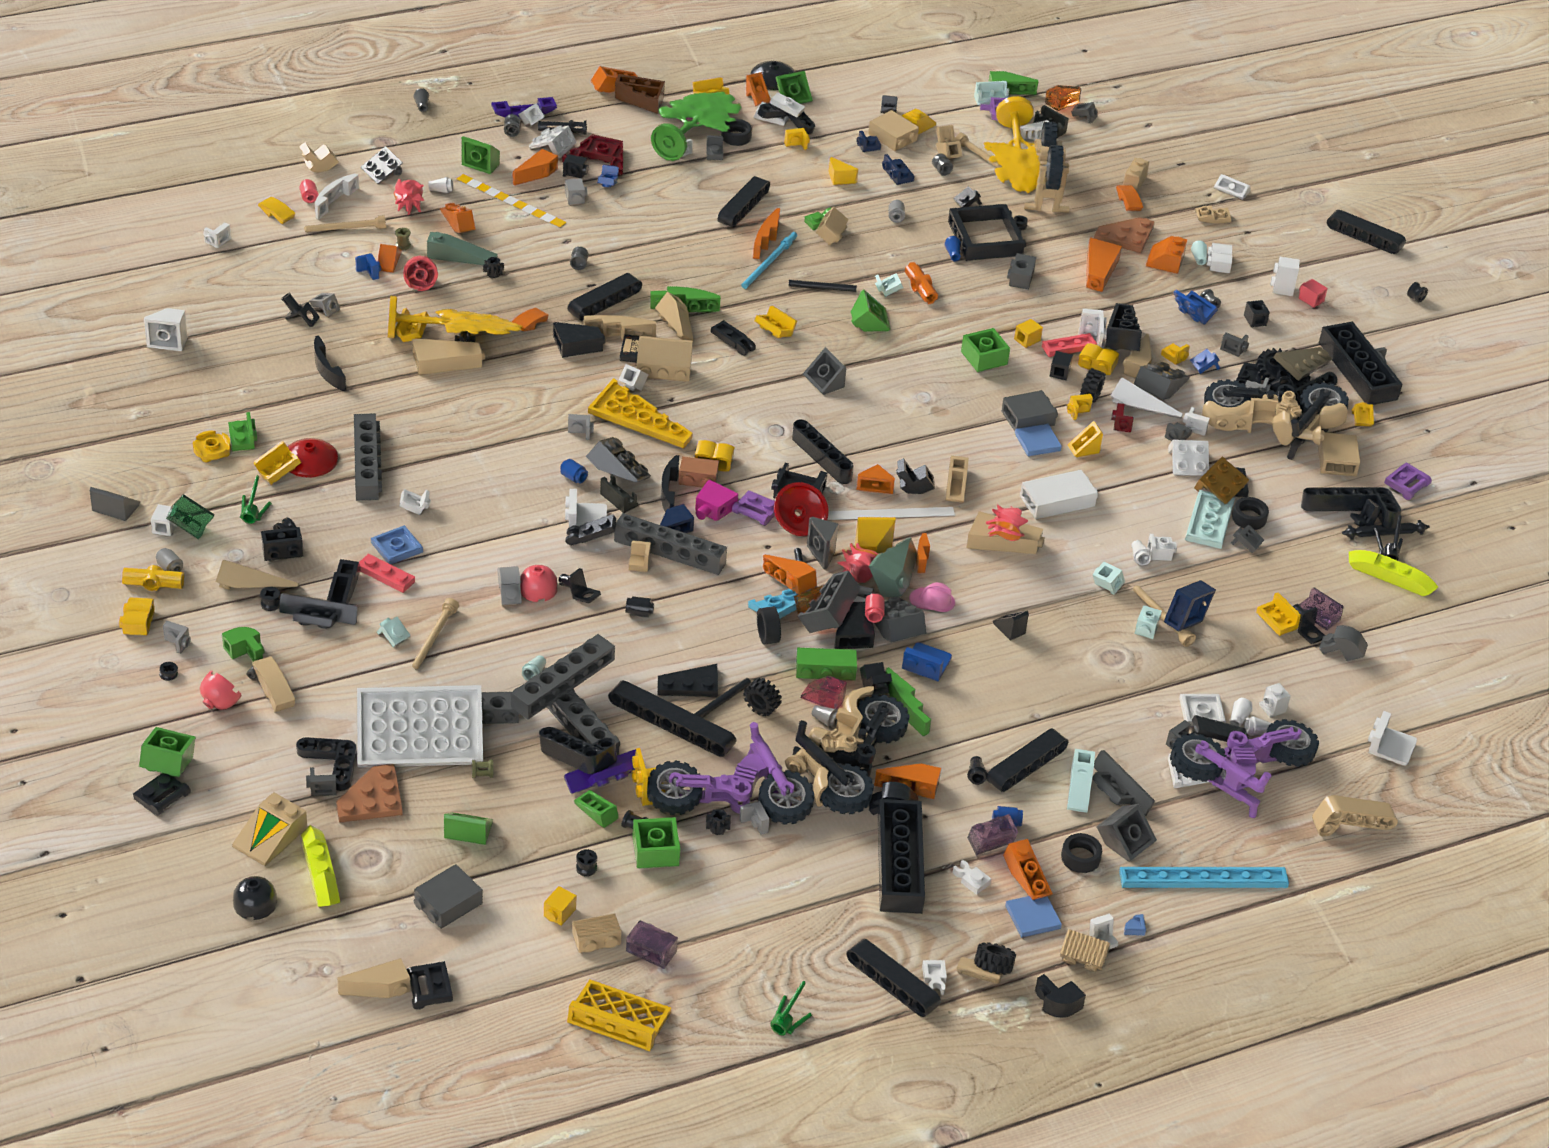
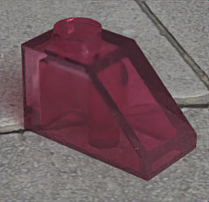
M831 676L823 677L810 682L801 694V698L823 707L839 709L846 695L847 682Z

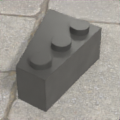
M849 571L833 574L819 590L820 596L816 600L812 599L808 603L810 605L805 613L801 612L797 617L809 633L838 628L842 625L861 587Z

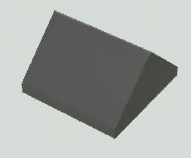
M825 347L805 370L803 375L825 395L845 387L847 368Z
M90 487L89 490L92 511L123 521H127L141 502L94 487Z
M810 517L807 547L822 568L827 569L836 551L838 523Z

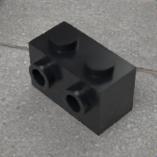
M300 527L261 531L264 561L303 557Z

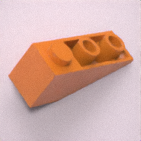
M541 149L513 171V185L550 176L558 169V155Z
M455 203L445 204V207L440 208V211L455 232L463 233L476 230L471 209L459 204L455 205Z
M763 555L764 572L797 594L817 586L816 569L805 562Z
M920 763L877 769L874 786L883 788V783L900 782L909 786L916 795L934 799L940 780L941 768Z
M1024 839L1008 844L1003 857L1011 874L1030 898L1036 900L1052 895L1053 893L1029 840Z

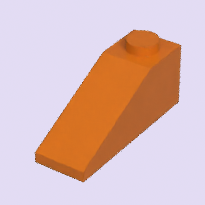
M599 66L591 82L598 92L611 93L615 91V82L618 74L638 76L635 72Z

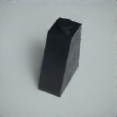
M560 322L553 323V338L562 358L603 351V344L606 343L604 333H601L599 327Z
M865 602L852 603L842 625L836 631L834 649L873 648L875 631L873 622L868 621L865 616Z

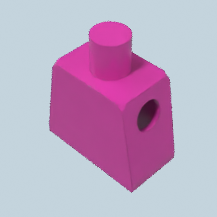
M708 480L696 497L695 514L697 518L704 520L706 517H709L715 521L720 520L732 512L734 503L738 502V493Z

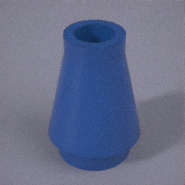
M950 236L945 240L944 246L951 260L957 261L961 257V241L956 236Z

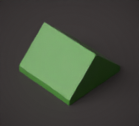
M454 812L445 813L444 838L486 845L493 819Z

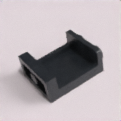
M785 462L783 468H779L777 480L774 479L771 490H774L773 498H776L783 487L796 482L810 484L823 494L827 484L828 472L820 471L818 477L814 478L789 471V463Z

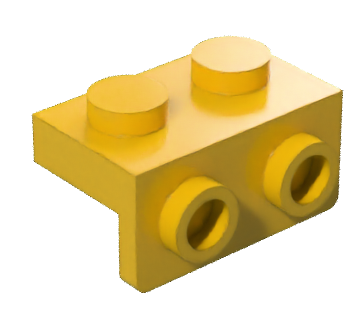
M722 77L692 82L694 94L704 92H725V94H730L729 88L723 86Z
M770 306L765 315H756L754 320L760 325V328L769 330L777 338L791 337L797 324V320L775 306Z
M407 308L402 310L401 314L411 315ZM426 311V312H422V313H418V314H414V315H417V316H428V317H429L427 311ZM398 322L395 331L404 343L412 341V339L422 338L427 324Z
M282 441L254 461L253 464L260 475L272 485L289 471L295 469L301 462L289 450L286 443Z
M1279 592L1274 594L1273 601L1258 606L1256 613L1279 636L1298 629L1301 615Z

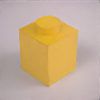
M1029 319L1016 326L1014 340L1027 348L1041 341L1043 327L1033 319Z
M558 886L544 901V917L562 926L576 910L577 895Z

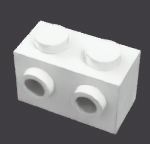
M1279 257V262L1274 265L1273 273H1276V275L1271 278L1270 286H1273V293L1293 296L1299 272V259Z

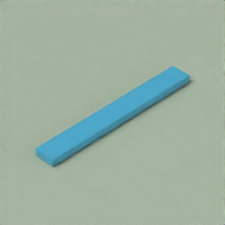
M1120 867L1119 869L1122 888H1288L1289 885L1285 867Z

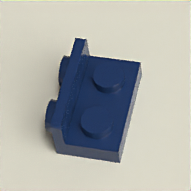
M888 154L884 155L882 167L896 185L914 182L915 176L901 159L892 160Z

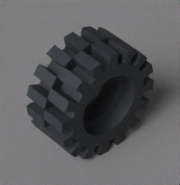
M1091 368L1086 374V378H1084L1080 395L1091 394L1093 397L1092 402H1096L1103 389L1106 374Z
M757 678L744 689V700L748 702V707L753 708V712L757 711L758 715L762 714L764 717L766 715L769 716L782 703V700H780L782 696L778 695L780 691L775 690L776 686L774 684L771 685V681L768 680L766 682L765 678Z
M983 942L978 944L974 964L979 968L982 967L984 971L989 970L988 972L990 973L995 972L996 974L1002 973L1006 975V973L1010 974L1013 970L1016 954L1010 948H1005L1003 945L999 946L996 943L987 942L986 944Z

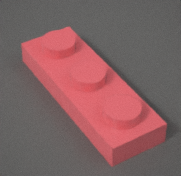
M1087 333L1043 341L1042 348L1048 357H1052L1056 351L1071 354L1081 352L1088 343L1096 345L1097 343L1091 334Z
M367 554L359 561L360 572L402 593L415 583V576L371 554Z

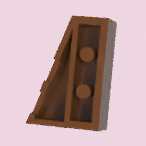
M618 74L615 82V99L658 114L664 99L665 81Z

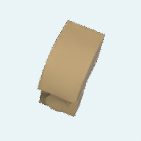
M953 125L936 127L938 138L936 147L938 153L945 154L948 159L962 157L960 141H955Z
M306 143L300 146L303 151L304 161L313 172L328 171L339 163L334 153L325 144L315 152Z

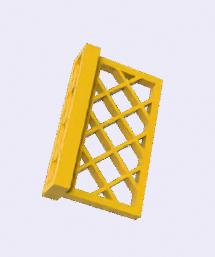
M589 979L575 1001L572 1000L570 1003L567 1022L651 1051L656 1036L671 1013V1007ZM590 989L598 990L601 993L591 995ZM618 997L621 1000L612 1002L610 998ZM605 999L606 1004L597 1005L595 1002ZM588 1002H590L591 1005H592V1007H591V1006H588V1005H585V1004H583V1003H588ZM638 1004L642 1008L632 1009L631 1005ZM618 1007H626L627 1011L618 1013L616 1010ZM610 1009L613 1014L605 1012V1010ZM658 1011L663 1014L653 1017L651 1012ZM646 1013L648 1018L639 1020L636 1015ZM626 1017H631V1018L633 1019V1021L628 1020V1019H625V1018H626ZM652 1024L654 1028L645 1025Z

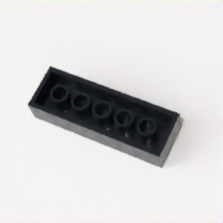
M1353 321L1322 327L1319 339L1320 346L1333 358L1334 364L1365 403L1376 405L1399 399L1403 385Z
M880 799L878 860L880 912L923 914L925 881L922 801Z

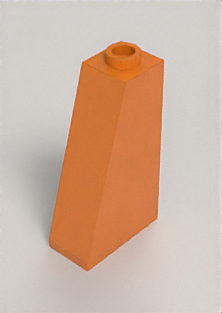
M1090 237L1087 250L1086 288L1103 292L1120 260L1122 246Z

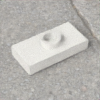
M778 92L770 101L772 105L795 117H798L805 109V106Z

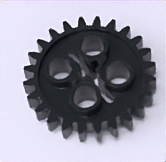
M1275 348L1263 351L1255 364L1257 365L1256 370L1259 371L1258 375L1263 376L1261 380L1269 378L1268 385L1282 376H1288L1295 388H1298L1311 379V376L1308 375L1298 381L1273 358L1277 352H1282L1281 348L1278 351Z

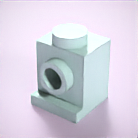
M1106 562L1097 567L1093 573L1095 584L1109 590L1113 595L1125 583L1122 570Z

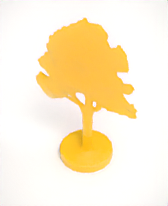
M1014 96L1004 99L996 108L998 122L1004 127L1013 128V140H1010L1008 144L984 142L983 144L987 151L990 150L996 155L990 156L989 161L997 162L1002 166L995 168L997 178L1002 183L1009 180L1012 183V188L1018 192L1026 191L1030 193L1037 187L1040 162L1039 156L1036 155L1034 144L1022 138L1020 126L1026 125L1031 121L1034 109L1028 99ZM1021 143L1025 144L1028 149H1022Z
M390 296L388 338L395 337L396 322L445 325L446 332L448 333L468 331L472 334H479L478 332L486 331L493 335L510 334L509 331H520L523 327L491 314H478L469 311L458 312L455 309L436 311L435 313L440 317L397 313V296Z

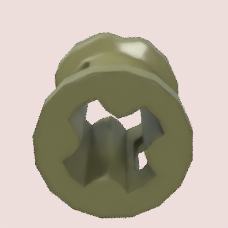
M398 228L395 231L397 236L396 246L401 250H407L411 247V242L409 241L411 232L408 228Z
M493 759L481 762L472 760V778H476V776H489L493 778Z

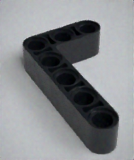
M1315 487L1303 490L1301 508L1305 511H1362L1368 498L1374 500L1381 507L1378 518L1384 527L1396 528L1398 516L1401 515V507L1392 492L1384 487Z

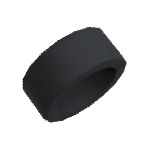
M736 119L733 122H725L730 128L727 132H721L725 143L733 146H743L751 141L752 126L747 121Z
M1254 497L1240 498L1234 505L1232 519L1241 528H1245L1249 524L1254 530H1258L1265 526L1269 508L1260 499ZM1241 511H1253L1260 516H1248Z
M774 606L759 608L757 611L758 634L763 645L779 643L781 640L780 618Z
M1085 833L1070 835L1063 843L1061 852L1062 862L1067 868L1077 873L1092 872L1098 868L1101 862L1102 845L1095 837ZM1084 848L1089 850L1094 856L1079 858L1073 855L1070 850Z

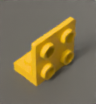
M636 748V754L632 756L633 768L635 769L632 770V781L637 783L635 787L636 796L641 799L642 806L653 805L648 799L647 785L650 772L656 768L646 769L641 749Z

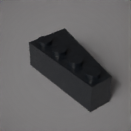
M1115 304L1107 326L1105 347L1112 350L1140 351L1142 331L1137 323L1138 319L1135 317L1136 313L1133 305Z

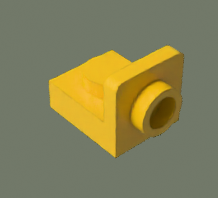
M804 128L785 130L784 144L786 147L802 145L803 149L807 150L810 137Z
M1172 343L1162 349L1161 356L1177 365L1189 357L1190 345L1186 344L1179 347Z
M1092 395L1070 396L1067 412L1073 420H1077L1078 413L1091 411Z
M1365 402L1355 404L1352 409L1355 426L1372 427L1374 425L1373 405Z

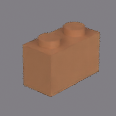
M682 456L678 485L703 488L708 480L716 483L719 461Z

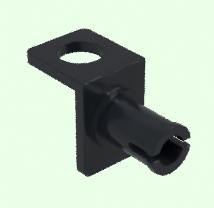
M290 292L281 298L290 310L285 317L286 320L300 314L308 326L312 327L320 318L309 302L298 304ZM307 311L312 313L313 320L307 317Z
M581 568L571 575L561 574L559 576V585L569 587L575 600L591 603L601 595L600 591L587 587L583 569ZM586 594H593L591 597H583Z
M1299 604L1293 605L1295 610L1301 615L1298 633L1310 644L1322 641L1325 634L1315 626L1318 608L1314 607L1305 611ZM1308 633H1316L1318 637L1312 638Z

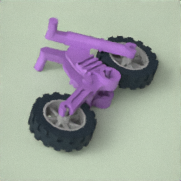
M1282 719V721L1276 720L1274 723H1271L1266 733L1254 739H1248L1244 733L1239 731L1231 732L1227 740L1228 747L1225 749L1221 748V745L1218 742L1215 743L1214 739L1210 737L1206 738L1204 735H1195L1194 733L1188 736L1184 734L1174 742L1170 760H1172L1171 765L1176 768L1178 773H1182L1184 777H1190L1194 781H1209L1213 786H1217L1238 801H1243L1249 805V817L1256 818L1260 800L1243 788L1250 787L1258 793H1263L1266 784L1271 778V774L1268 772H1264L1260 780L1254 777L1256 764L1259 762L1278 761L1286 763L1285 765L1288 766L1295 765V767H1300L1302 764L1303 766L1308 765L1315 758L1319 747V740H1317L1318 736L1316 733L1314 734L1311 728L1305 727V724L1296 723L1297 721L1295 720L1288 721L1287 719ZM1223 769L1227 771L1225 779L1221 776Z
M756 722L750 724L751 739L754 743L750 744L747 756L738 763L734 775L724 774L719 777L701 775L697 773L695 767H690V764L686 762L683 764L678 760H674V762L666 761L663 765H657L656 769L650 772L647 785L649 801L653 803L654 808H659L662 813L668 812L670 815L679 813L682 815L686 811H692L694 806H698L699 803L726 801L730 803L732 811L740 814V807L750 803V797H752L756 782L759 778L764 777L765 779L759 788L758 801L761 802L766 814L773 822H782L783 825H787V823L796 824L799 820L803 821L806 815L809 816L811 808H813L814 791H812L813 785L808 782L805 776L802 777L800 773H793L791 770L782 771V766L778 764L768 744L764 742L760 735ZM690 787V790H685L683 788ZM800 796L801 801L795 799V797Z

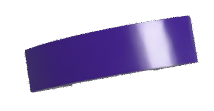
M553 97L537 99V105L543 115L557 108ZM507 101L491 102L495 114L504 118L511 114L519 117L518 114L534 105L509 106Z

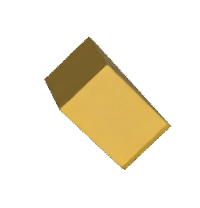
M831 157L829 161V175L832 184H856L858 168Z
M1093 421L1068 444V447L1076 458L1098 454L1101 449L1103 432L1097 423Z

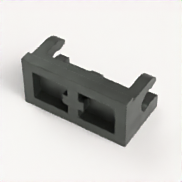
M1046 105L1041 107V113L1036 111L1033 123L1046 120L1057 123V138L1067 132L1069 118Z
M611 474L610 482H608L605 476L601 478L600 494L622 513H626L638 506L637 495L632 492L631 497L616 484V477Z

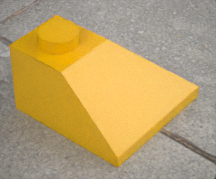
M917 108L901 115L919 127L918 135L936 126V122Z
M858 517L855 547L856 543H859L860 548L872 550L878 554L886 552L888 548H892L896 518Z

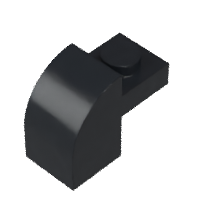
M904 458L897 461L898 469H896V473L900 479V488L908 494H923L935 489L934 476L926 465L912 470Z
M883 662L865 664L860 668L863 687H874L872 695L889 693L888 684L892 682L891 673L885 674Z
M886 782L883 783L882 791L872 795L869 811L872 815L878 814L880 799L918 801V796L909 786L903 783Z
M1045 974L1037 977L1035 992L1044 1001L1042 1010L1045 1013L1054 1017L1064 1018L1072 1016L1083 1009L1086 994L1073 981L1058 988Z

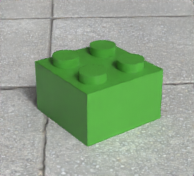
M991 328L963 335L961 353L973 368L980 372L1008 365L1010 347L998 332Z
M155 727L141 746L139 767L146 768L152 772L166 773L172 777H180L193 759L196 737Z
M676 817L633 820L632 837L637 869L679 866L680 844Z

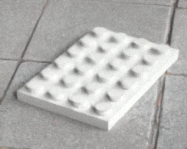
M481 685L357 688L358 768L394 764L395 767L472 765V760H476V762L483 761Z

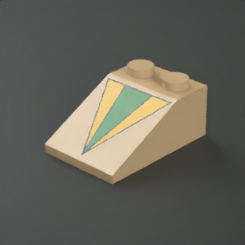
M273 792L259 804L232 843V847L266 866L307 828L306 810Z

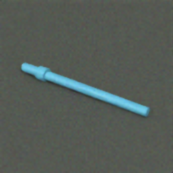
M792 232L788 237H785L776 250L741 284L743 289H747L785 249L792 245V242L798 236L796 232Z

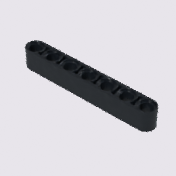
M621 680L608 694V699L613 705L719 757H724L736 744V737L730 731L625 680Z

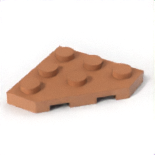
M1139 217L1098 227L1094 238L1122 246L1123 249L1141 253L1154 228L1155 222Z
M394 764L373 766L336 801L339 823L402 815V805Z

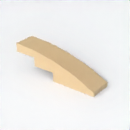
M584 316V325L599 327L605 337L620 336L621 340H623L624 334L656 337V321L626 316Z

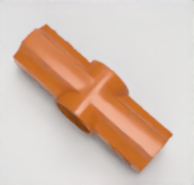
M915 262L909 263L905 267V273L911 281L912 290L914 292L918 291L924 302L933 304L938 299V293L932 286L930 275L924 274L920 266Z

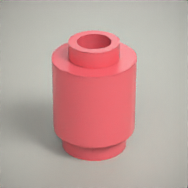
M305 179L301 182L299 189L303 201L306 203L315 202L319 195L316 184L310 179Z
M870 594L865 599V616L870 622H880L885 614V599L879 594Z

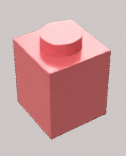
M1310 279L1300 286L1299 299L1315 308L1325 301L1328 288L1314 279Z

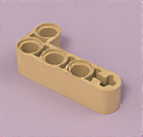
M1337 795L1326 797L1312 815V820L1318 834L1322 837L1332 835L1340 824L1390 830L1398 823L1389 803Z

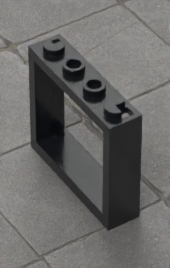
M1007 204L949 209L948 223L954 236L958 237L961 241L960 249L966 261L1016 257L1017 253H1024L1026 240L1023 239L1021 230L1018 229L1017 222L1013 219L1012 211L1009 210ZM1002 219L1012 241L972 244L963 223Z

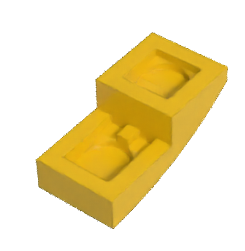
M269 197L258 204L269 217L273 215L281 224L294 218L296 214L286 204L274 197Z

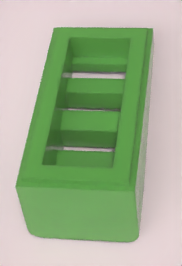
M591 790L574 800V803L603 828L619 818L617 806Z

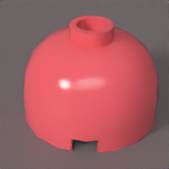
M419 255L408 260L404 266L403 276L410 288L418 289L417 291H425L435 285L438 278V270L432 259Z
M529 566L520 576L521 596L529 601L538 602V599L548 601L557 593V577L548 566Z
M210 671L204 677L200 685V694L204 698L203 704L211 710L214 707L219 710L231 708L242 695L239 691L235 693L232 690L235 686L218 673L213 675V671Z

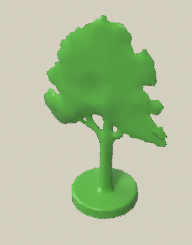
M725 92L695 93L685 96L683 100L670 101L672 108L668 106L659 108L660 115L668 119L677 118L684 122V125L680 129L667 123L658 125L651 135V143L655 152L666 160L675 161L686 153L687 141L684 134L691 128L705 125L709 128L727 132L730 128L726 125L725 121H736L735 118H730L728 113H739L742 108L740 103L732 104L735 100L734 96L725 94ZM686 118H693V120L688 122Z

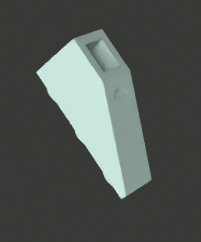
M1075 749L1067 810L1088 812L1095 752Z

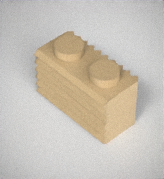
M1134 158L1125 173L1123 185H1132L1138 192L1147 177L1149 161L1142 158Z
M833 207L823 217L816 230V234L821 236L828 245H831L834 241L837 243L842 238V233L848 227L846 224L849 219Z
M615 913L572 921V934L579 953L593 952L604 947L613 948L621 944L622 932Z
M1068 929L1060 957L1064 958L1063 961L1068 964L1076 965L1077 962L1085 965L1084 968L1086 970L1096 972L1098 969L1102 971L1110 949V943Z

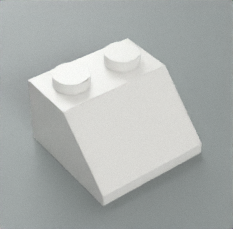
M166 308L144 318L148 348L174 351L183 350L187 341L185 310Z

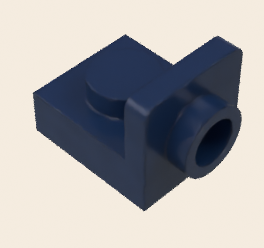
M863 130L859 131L856 142L862 152L881 150V143L877 136L866 137Z

